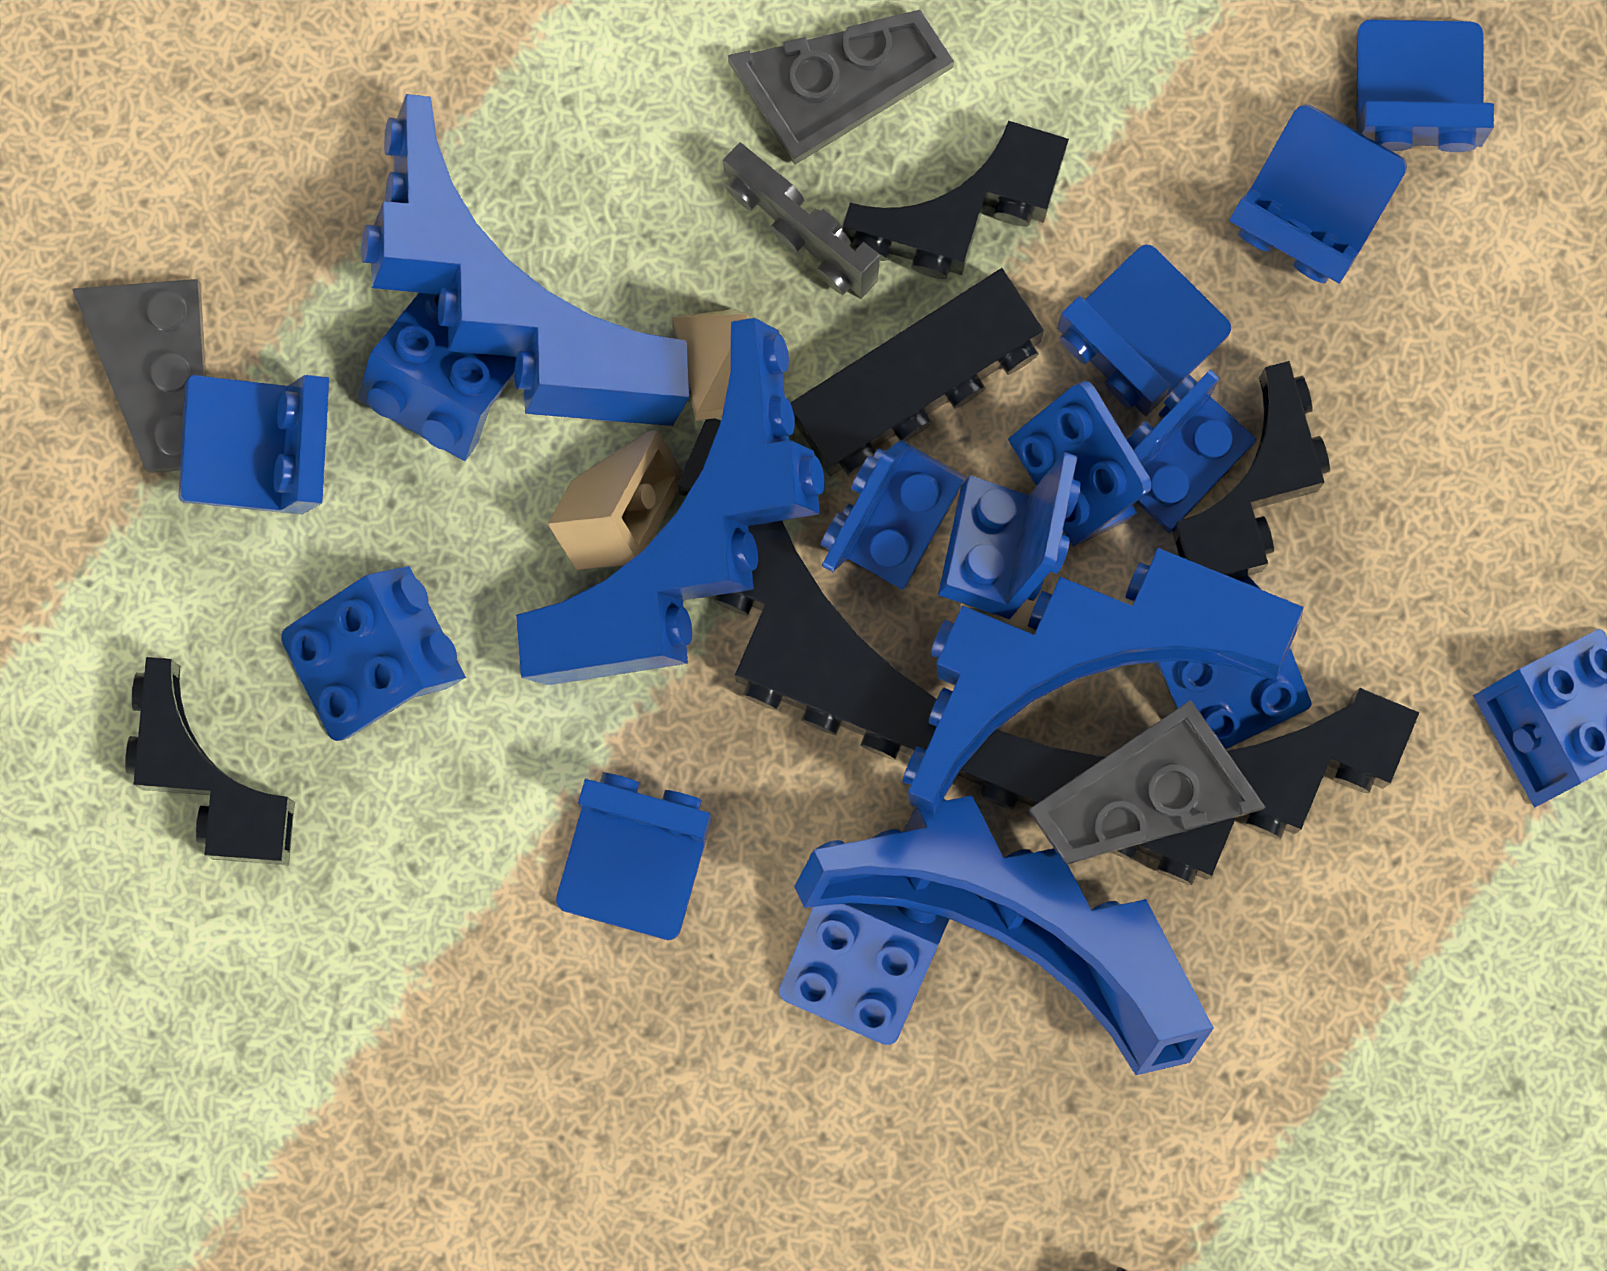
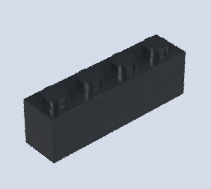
M1001 268L790 402L794 413L795 425L830 477L842 469L848 477L853 476L859 472L869 455L874 456L875 448L896 435L899 440L904 442L910 440L933 423L928 414L949 401L954 409L959 408L973 400L986 389L981 380L1002 367L1006 374L1010 375L1034 360L1039 355L1034 346L1041 342L1044 329L1003 268Z

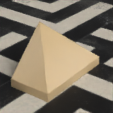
M736 309L672 317L675 338L687 341L689 394L696 421L722 417L731 372V322L749 319L747 313Z

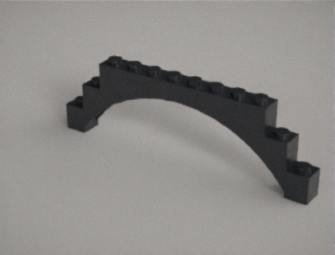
M716 418L705 420L677 484L680 495L685 497L688 495L702 472L721 420ZM783 521L748 526V530L753 535L758 550V565L755 570H752L754 589L716 595L713 600L715 603L731 611L749 616L752 607L762 610L735 673L736 682L746 686L742 696L772 710H778L781 701L805 711L801 719L802 722L832 735H837L840 726L864 736L860 746L891 760H896L899 751L912 756L917 746L927 750L937 728L929 724L930 714L936 698L895 670L856 634L819 588L797 553ZM1359 688L1352 694L1347 707L1308 727L1257 745L1228 750L1227 753L1265 806L1263 810L1247 814L1249 816L1245 825L1276 839H1281L1284 831L1292 834L1298 833L1302 830L1327 766L1337 770L1334 777L1335 781L1351 789L1368 794L1373 785L1384 789L1392 782L1420 712ZM995 730L962 767L952 785H955L958 776L982 785L978 795L996 805L1014 810L1017 801L1034 807L1106 757L1053 748ZM1236 817L1110 853L1133 860L1136 851L1160 860L1157 868L1159 873L1179 882L1192 885L1196 876L1207 880L1213 875Z

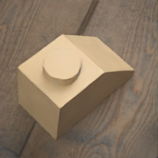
M658 430L645 432L570 482L548 525L576 570L625 565L641 553L652 541L678 492L677 484L682 475L679 465Z

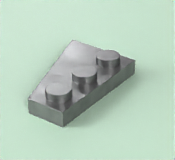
M921 10L849 26L846 31L809 40L803 37L783 42V46L754 53H750V50L728 55L730 66L794 165L951 70L954 66V60Z
M739 142L723 159L724 174L729 178L724 184L727 191L746 209L751 211L758 204L775 220L770 229L790 250L797 253L804 247L820 261L821 264L816 268L817 273L837 293L844 295L850 289L862 299L878 282L880 255L864 242L856 251L850 248L851 242L841 230V224L824 209L821 211L814 209L810 214L802 209L800 205L805 200L795 186L744 144Z
M198 279L72 289L145 470L148 473L180 471L185 381L192 375L206 376L201 283Z
M1190 700L1029 810V813L1064 864L1067 865L1263 810L1265 806Z

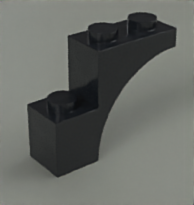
M1008 120L1004 133L993 153L982 167L963 184L933 200L904 207L881 208L850 202L842 231L849 238L850 242H853L851 248L854 251L864 242L880 255V261H886L890 253L913 260L911 268L929 277L947 279L949 272L962 275L984 205L995 208L993 215L997 219L1012 225L1027 227L1030 225L1031 219L1044 223L1069 138Z
M1290 361L1265 367L1259 377L1264 409L1263 428L1255 459L1245 477L1221 501L1193 517L1176 522L1172 530L1180 557L1234 579L1262 572L1268 565L1266 555L1274 553V544L1265 516L1255 518L1253 509L1316 493L1325 483L1323 474L1330 472V463L1324 441L1321 436H1311L1305 416L1306 413L1313 411L1307 382L1303 375L1294 377Z
M146 657L145 672H136L132 686L133 711H141L138 736L129 737L125 755L126 774L134 775L133 785L145 791L210 795L209 806H200L198 810L197 844H205L204 855L212 860L289 866L295 802L286 796L272 795L249 788L223 773L200 747L189 726L181 697V666L172 659Z

